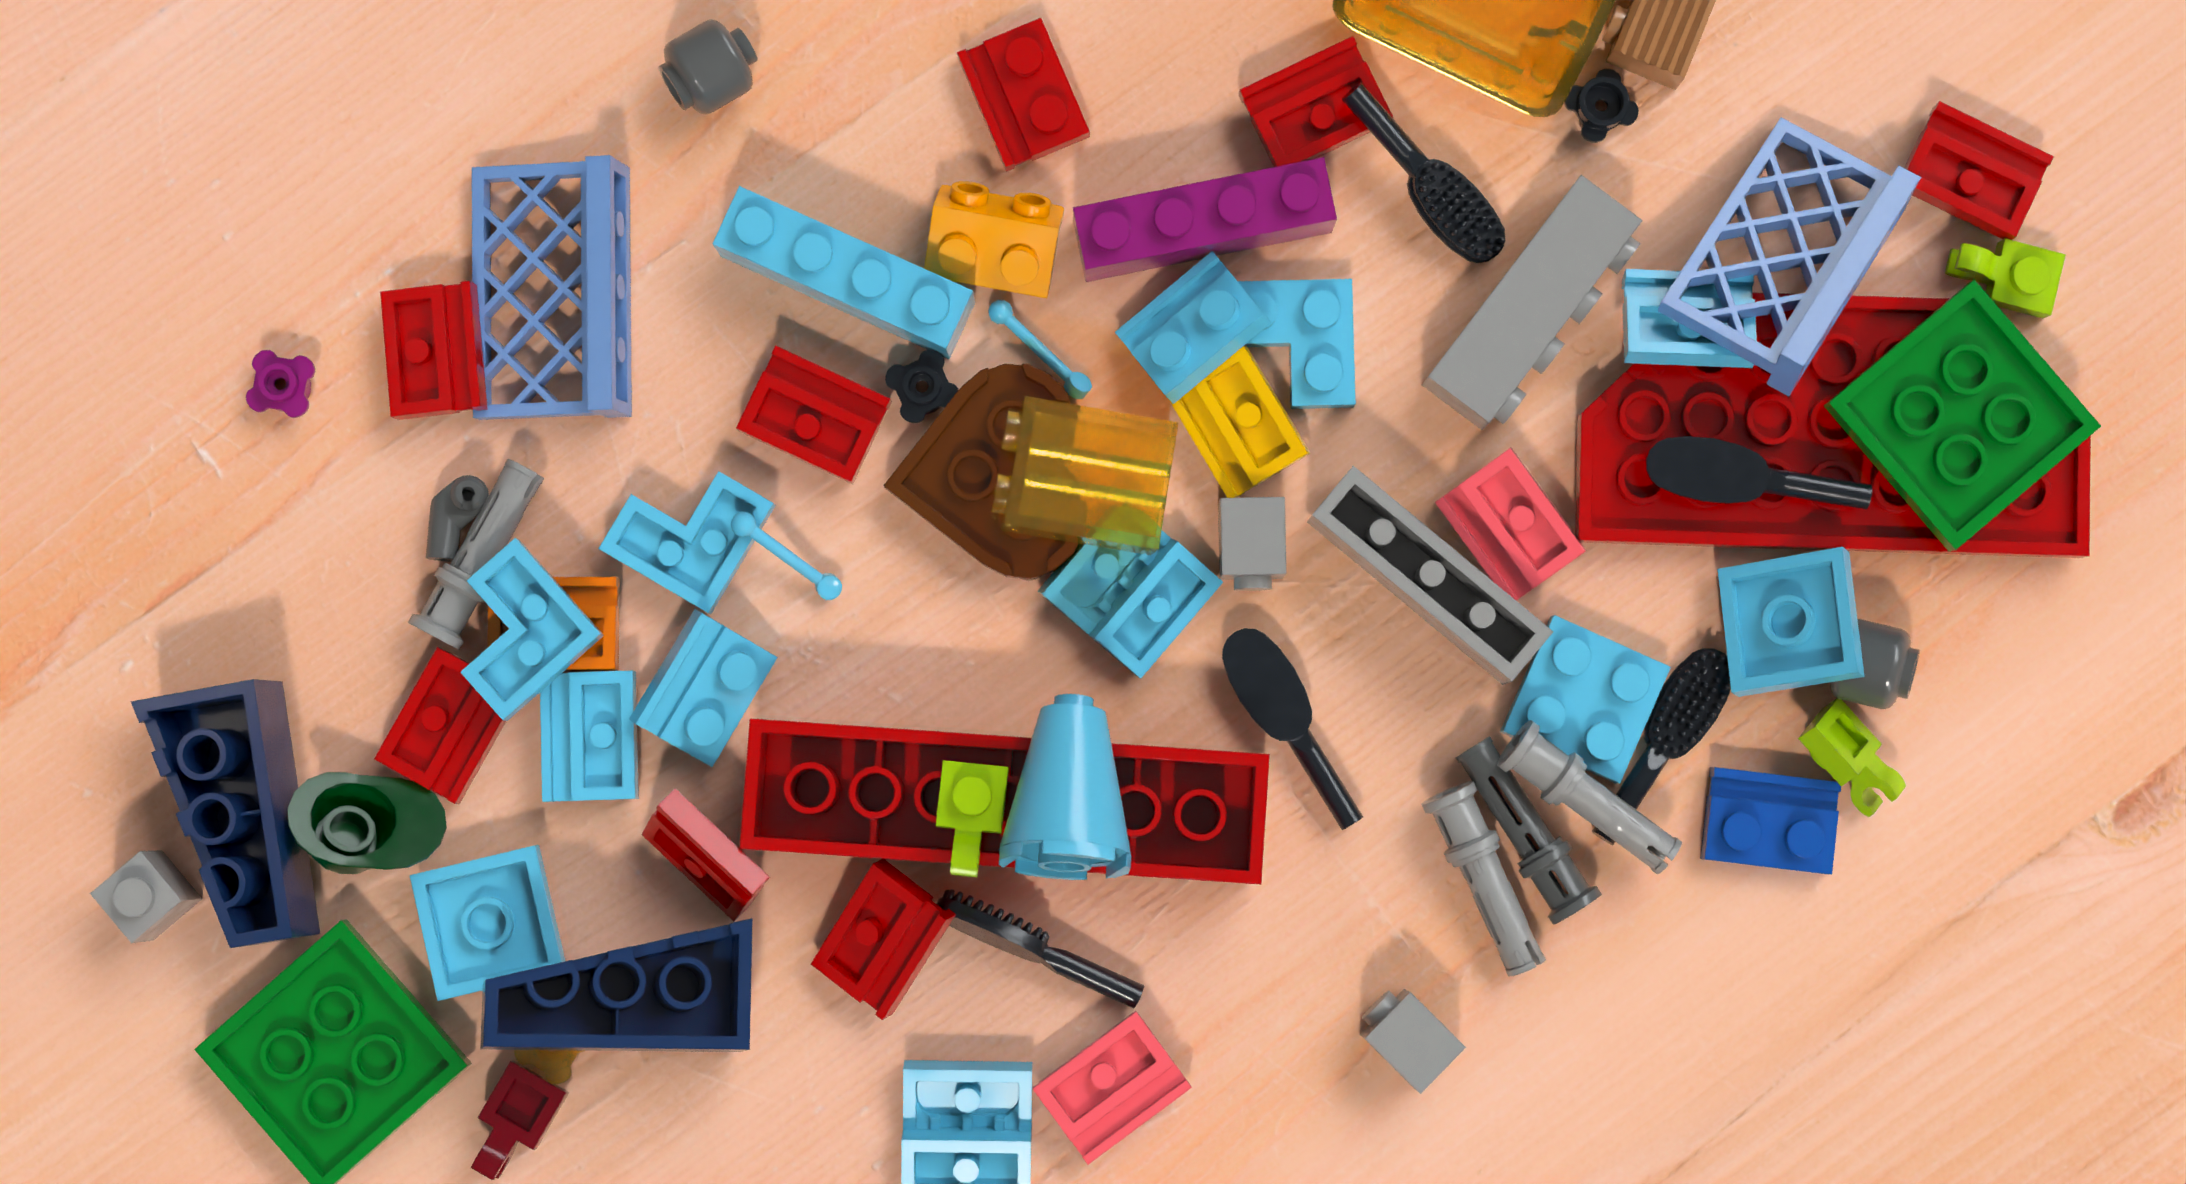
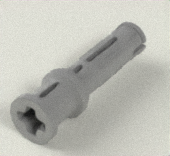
M507 459L494 488L485 500L459 551H457L450 565L444 563L442 568L438 567L434 574L438 580L421 613L412 614L408 621L409 624L458 650L461 648L464 642L460 637L461 632L477 603L485 602L467 580L508 544L529 502L534 497L540 484H542L544 480L542 476L513 460Z
M1532 720L1525 723L1502 752L1497 766L1505 772L1511 769L1516 771L1542 791L1540 798L1549 805L1553 803L1557 806L1563 802L1648 865L1654 873L1659 874L1665 870L1668 864L1663 860L1667 856L1672 861L1677 855L1682 841L1672 837L1585 772L1587 765L1583 763L1584 759L1575 752L1567 755L1539 734L1540 726Z
M1468 781L1427 799L1421 805L1425 813L1433 814L1448 846V849L1444 852L1447 862L1452 863L1453 867H1460L1486 927L1500 953L1508 977L1515 976L1535 968L1536 965L1542 964L1546 959L1530 930L1525 914L1495 851L1500 847L1498 844L1500 838L1496 830L1488 829L1473 796L1477 791L1474 781Z

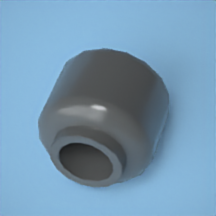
M711 19L668 42L664 48L665 63L659 66V71L670 93L683 110L692 106L701 114H709L747 93L752 88L753 78L749 65L755 63L758 59L751 43L740 28L729 32L720 22Z
M1858 619L1865 677L1830 682L1831 692L1835 697L1878 709L1890 708L1898 697L1908 699L1920 650L1910 647V636L1905 630Z

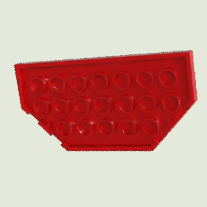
M1752 292L1755 302L1765 300L1763 293ZM1778 293L1779 297L1795 295L1790 293ZM1852 295L1790 396L1767 385L1771 373L1756 365L1753 368L1633 364L1578 416L1575 535L1581 543L1826 550L1844 547L1847 551L2085 558L2090 556L2091 436L1957 550L1949 552L1823 406L1941 307L1949 298ZM1794 310L1784 311L1787 321ZM1771 314L1756 317L1757 342L1768 348H1771L1778 336ZM1684 436L1714 438L1735 443L1757 452L1765 459L1769 468L1871 484L1872 497L1868 509L1763 493L1760 497L1750 502L1730 504L1702 502L1678 496L1654 484L1646 472V458L1649 450L1657 442L1665 438Z

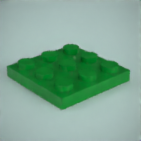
M1975 279L1965 285L1823 405L1949 552L1957 550L2101 427L2099 422Z
M347 919L340 920L194 1049L310 1184H337L472 1064Z

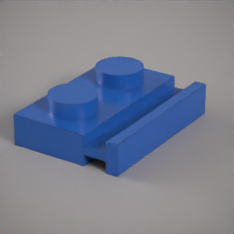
M1710 767L1709 777L1711 779L1709 796L1706 799L1700 859L1832 875L1839 814L1837 803L1838 794L1841 792V786L1838 782Z

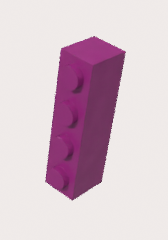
M1324 157L1073 207V223L1085 282L1203 259L1211 251L1216 256L1329 234L1332 233L1337 221Z

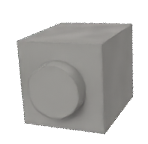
M1285 497L1220 498L1218 503L1219 579H1234V590L1236 591L1271 590L1272 579H1283L1287 574Z
M162 850L138 852L90 893L131 943L155 940L202 900V897Z
M1403 989L1397 997L1390 991L1385 992L1362 1016V1019L1369 1025L1360 1035L1420 1094L1466 1048L1406 989Z

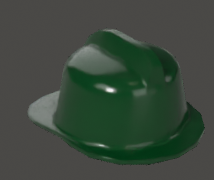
M326 772L307 779L295 790L287 808L288 828L297 845L311 855L325 869L338 874H358L369 869L390 870L409 868L426 860L441 845L447 829L445 809L436 794L416 782L401 778L358 775L346 772Z

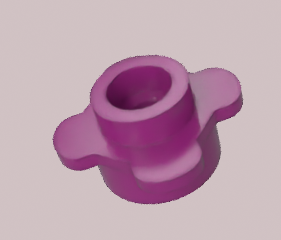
M263 350L257 353L252 360V367L256 371L254 385L246 393V401L249 407L256 412H265L269 408L285 412L291 418H298L304 415L309 409L310 379L315 375L313 362L303 355L296 356L294 359L277 357L271 350ZM279 378L286 380V386L282 390H278L275 387V382Z

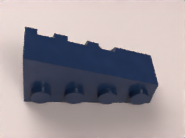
M251 679L130 701L139 723H145L155 751L151 752L159 774L161 777L167 778L180 812L176 813L184 836L191 838L202 864L199 872L229 947L259 945L320 934L309 854L297 845L288 828L287 808L294 791L298 789V781L283 681Z
M753 918L641 945L611 950L576 960L486 979L482 989L480 1049L743 1052L750 1050Z

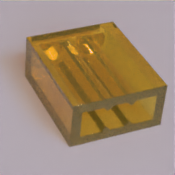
M1025 396L1020 405L1019 413L1008 411L1004 427L1002 449L1011 450L1013 454L1009 476L998 474L994 489L991 512L1003 514L1000 530L1145 555L1154 554L1159 550L1178 422Z

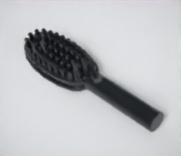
M1362 83L1354 86L1342 98L1343 102L1409 175L1407 182L1408 194L1417 212L1431 231L1450 250L1469 262H1487L1497 256L1506 241L1505 228L1495 210L1480 190L1448 163L1436 159L1429 160Z
M1693 436L1665 438L1657 442L1649 450L1646 458V472L1654 484L1678 496L1702 502L1725 504L1750 502L1760 497L1763 493L1868 509L1872 497L1871 484L1769 468L1765 459L1757 452L1735 443L1714 438Z
M1247 628L1234 632L1223 646L1222 660L1228 679L1239 701L1252 719L1270 737L1279 741H1287L1341 830L1348 828L1362 819L1363 815L1309 730L1312 722V709L1306 690L1296 670L1281 649L1263 632Z
M1702 648L1692 652L1676 667L1663 684L1644 728V740L1647 747L1616 793L1618 797L1634 809L1638 808L1668 760L1676 759L1688 753L1701 741L1718 718L1731 690L1728 659L1725 653L1714 648ZM1594 827L1592 833L1610 845H1614L1615 841L1598 828Z
M953 889L945 890L943 897L938 899L936 904L943 910L950 909L956 914L949 925L952 928L1022 959L1042 963L1054 973L1129 1007L1135 1008L1138 1004L1144 985L1067 950L1048 947V932H1042L1041 927L1031 932L1033 924L1028 922L1021 928L1024 922L1023 918L1019 917L1012 923L1013 913H1009L1001 920L1004 914L1002 908H999L991 916L994 905L989 904L981 911L984 904L983 900H978L971 907L974 897L971 895L960 903L963 898V892L959 891L955 895V890Z

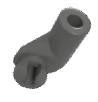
M471 475L461 476L452 481L432 499L426 559L452 562L457 551H459L461 530L478 515L489 495L485 483L478 477Z

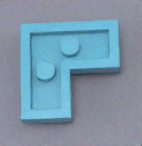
M1352 279L1238 281L1272 322L1245 345L1247 347H1289L1291 409L1354 408L1356 400Z
M718 471L686 526L631 494L598 549L705 612L712 614L755 542L749 536L740 537L732 531L731 521L733 516L740 512H748L754 516L756 526L762 529L776 505Z
M514 538L467 580L471 587L509 629L460 673L504 721H508L604 635L522 542Z

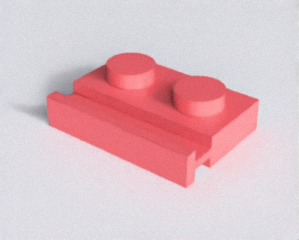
M1512 447L1435 502L1489 578L1516 601L1586 552L1585 547L1578 540Z
M1134 1011L1034 1085L1032 1089L1069 1140L1077 1148L1087 1165H1089L1191 1089L1192 1086L1138 1012Z

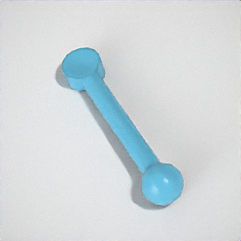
M996 300L991 303L988 309L991 321L996 324H1005L1065 382L1064 389L1068 395L1075 399H1083L1092 388L1090 379L1083 373L1072 372L1013 316L1010 303L1005 300Z
M740 512L733 516L731 528L736 535L751 537L815 584L816 592L823 599L833 600L840 595L842 584L834 574H822L757 527L756 520L752 514Z

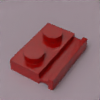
M1042 18L985 40L983 44L977 47L957 52L958 60L1006 172L1015 169V166L1024 162L1034 161L1090 137L1089 128Z
M1354 36L1239 90L1240 100L1242 104L1244 103L1251 117V122L1273 167L1316 159L1370 133L1367 127L1342 100L1359 83L1365 86L1393 118L1367 62L1363 60L1357 48Z
M1939 101L1932 108L1926 126L1920 133L1904 167L1921 177L1912 196L1998 238L2013 240L2017 237L2042 183L2041 179L2046 168L2051 164L2054 156Z
M462 281L460 282L461 284L446 286L438 284L380 291L390 417L404 420L460 413V411L475 409L478 411L488 410L477 285L473 282Z
M775 345L771 353L772 357L765 371L762 372L736 429L747 436L853 484L879 431L884 415L892 403L891 399Z
M437 647L374 760L428 790L436 792L445 797L446 800L454 804H460L506 721L499 717L460 673L470 663L443 648Z
M675 788L657 805V810L652 814L641 835L734 922L752 904L770 877Z
M881 859L870 867L811 962V965L859 1003L862 1001L868 1003L877 1010L875 1015L884 1020L895 1012L956 914L950 909L943 910L932 901V895L885 859Z

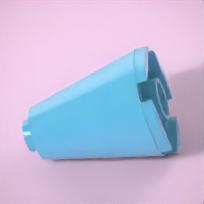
M1061 694L1054 697V704L1040 709L1000 843L999 866L1004 868L1015 860L1016 873L1065 880H1087V871L1091 867L1106 866V879L1117 878L1129 873L1132 856L1107 716L1104 710L1093 706V698L1079 694Z

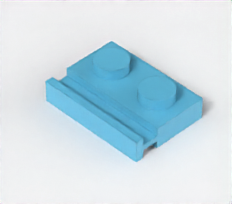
M1211 251L1115 331V333L1163 394L1174 404L1272 322L1216 254Z
M1625 269L1622 278V289H1624V303L1622 306L1624 363L1753 368V363L1658 312L1662 299L1681 271ZM1754 275L1727 280L1735 306L1755 302L1752 295ZM1714 283L1687 288L1681 298L1682 301L1702 312L1722 308ZM1756 316L1741 319L1745 335L1757 341Z
M694 609L629 720L713 767L778 657Z
M636 671L561 673L540 692L542 802L639 799L637 725L629 720L637 706Z

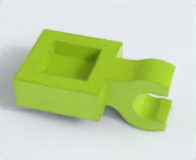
M2006 238L1997 242L1995 253L1983 247L1962 243L1959 250L1950 249L1945 274L1964 280L1973 281L1975 279L1976 282L1986 284L1985 292L1998 307L2043 319L2052 315L2066 254Z
M1836 698L1822 708L1798 738L1809 750L1813 760L1820 767L1826 769L1840 786L1851 781L1850 795L1852 802L1867 817L1872 816L1883 803V800L1874 792L1872 787L1880 789L1891 802L1896 800L1906 787L1902 776L1896 770L1887 766L1875 754L1882 745L1881 742L1842 699Z
M943 760L936 827L955 829L950 867L951 875L978 877L982 832L1002 834L1008 767Z

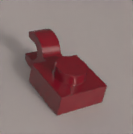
M510 1061L478 1116V1119L494 1127L475 1158L471 1168L491 1180L499 1179L508 1165L518 1142L532 1150L538 1148L569 1092L518 1062Z

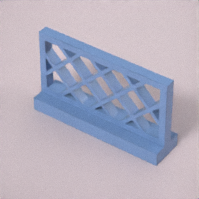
M1781 117L1662 299L1658 312L1771 373L1767 385L1790 396L1906 210L1921 177L1899 165L1891 176ZM1783 142L1804 153L1811 169L1782 174L1775 156V152L1780 144ZM1766 168L1768 176L1759 178ZM1848 177L1870 190L1863 200L1838 204L1830 180ZM1816 183L1824 207L1795 212L1787 188ZM1774 191L1781 215L1752 220L1745 200L1746 197L1752 194ZM1736 214L1739 222L1729 224ZM1852 217L1846 227L1843 218ZM1830 221L1837 241L1835 246L1808 250L1800 226ZM1787 229L1795 253L1765 258L1757 234ZM1744 237L1752 261L1722 266L1715 247L1716 243L1722 240ZM1706 260L1709 269L1700 270ZM1823 263L1817 273L1814 264ZM1800 267L1808 288L1806 292L1779 297L1771 272ZM1757 275L1765 300L1735 306L1727 280ZM1714 283L1722 308L1702 312L1682 301L1681 298L1687 288ZM1794 310L1787 321L1784 311ZM1771 314L1778 335L1771 348L1746 336L1741 319Z
M611 155L585 156V161L472 167V282L477 285L488 408V410L481 411L473 410V418L478 420L593 415H601L607 418L632 417L630 167ZM581 178V201L563 219L543 198L560 179ZM541 180L534 189L526 182ZM514 182L527 195L504 222L490 209V183ZM538 205L558 226L533 251L513 231ZM580 220L581 235L574 229V227L580 222ZM491 223L497 227L496 231L492 235ZM568 235L581 247V264L564 282L544 260ZM508 238L528 259L503 284L491 272V255ZM538 268L558 289L534 314L514 295V292ZM580 283L581 297L574 291ZM491 285L497 290L496 294L492 298ZM569 298L582 311V327L564 344L544 323ZM508 301L528 322L504 347L491 334V318ZM538 330L559 352L535 377L514 355ZM581 346L582 360L574 354ZM491 347L498 353L492 361ZM567 361L582 373V401L560 402L545 387L548 381ZM508 363L528 385L511 404H492L491 380ZM537 393L546 401L529 403Z

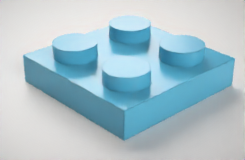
M1844 547L1718 569L1731 693L1742 697L1865 677L1850 553Z
M1556 615L1550 616L1547 627L1553 633L1532 657L1500 732L1513 738L1525 723L1532 720L1540 726L1539 734L1567 755L1575 752L1584 759L1583 763L1587 765L1586 771L1615 784H1620L1671 667Z
M539 845L409 875L437 1001L482 991L483 983L486 979L565 962Z

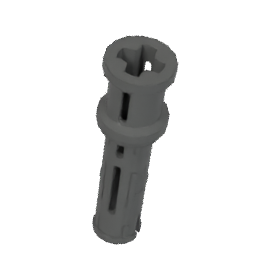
M1489 736L1457 756L1456 759L1458 763L1462 764L1471 780L1474 781L1489 810L1521 856L1522 860L1517 863L1520 867L1518 871L1523 878L1532 879L1550 907L1551 912L1548 918L1555 925L1596 900L1602 893L1597 886L1589 887L1569 856V852L1572 849L1571 845L1567 840L1564 841L1561 836L1553 837L1511 770L1505 772L1497 766L1501 755ZM1491 776H1493L1496 779L1499 786L1507 796L1508 800L1518 813L1523 823H1520L1518 821V819L1510 809L1509 805L1501 795L1500 791L1492 781ZM1527 833H1530L1532 835V837L1538 844L1539 849H1536ZM1551 870L1555 871L1569 894L1564 892Z

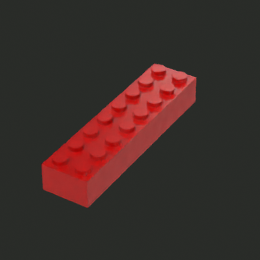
M750 718L740 849L951 863L955 829L936 827L943 760L1009 768L1002 834L982 832L979 865L1001 867L999 866V847L1032 738ZM1111 743L1132 856L1131 869L1126 875L1261 885L1270 754ZM1015 860L1006 867L1015 868ZM1106 866L1091 867L1087 873L1106 874Z

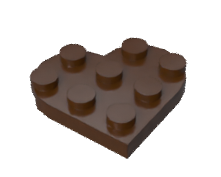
M1002 364L991 369H982L958 390L883 485L887 491L983 566L1008 578L1032 581L1042 575L1056 571L1074 554L1085 532L1087 507L1079 483L1064 467V463L1074 445L1076 418L1070 404V399L1066 391L1052 375L1030 364Z

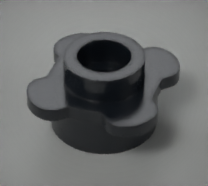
M1612 69L1600 70L1596 78L1591 79L1583 87L1578 85L1571 86L1564 96L1566 109L1575 112L1582 124V137L1592 143L1603 141L1607 132L1619 125H1632L1638 117L1639 110L1637 104L1630 100L1626 87L1621 83V76ZM1602 100L1607 104V109L1599 111L1596 109L1595 103Z
M935 350L923 351L918 360L906 366L895 364L886 373V384L890 389L896 391L902 403L900 414L909 423H920L924 420L926 414L933 413L941 407L945 408L958 392L957 386L948 382L943 371V356ZM919 381H926L928 383L927 391H917V383Z

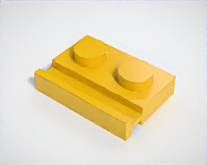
M1246 345L1176 403L1173 404L1170 401L1227 498H1238L1251 488L1258 486L1310 454Z

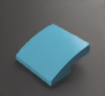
M1119 495L1081 539L1074 554L1050 575L1038 589V592L1141 679L1221 586L1223 581L1178 541L1171 539L1126 497Z
M904 1060L901 1184H1031L1033 1062Z

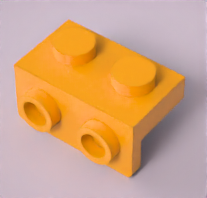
M958 181L951 186L941 185L933 204L924 269L954 282L1047 299L1051 285L1059 231L1063 221L1064 207L1051 204L1052 202L1049 198L1035 193H1018L1014 197L989 193V189L986 186L975 182Z

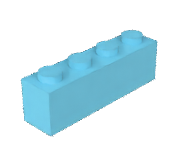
M741 186L738 187L712 243L719 255L724 259L927 350H935L947 359H950L976 303L973 290Z

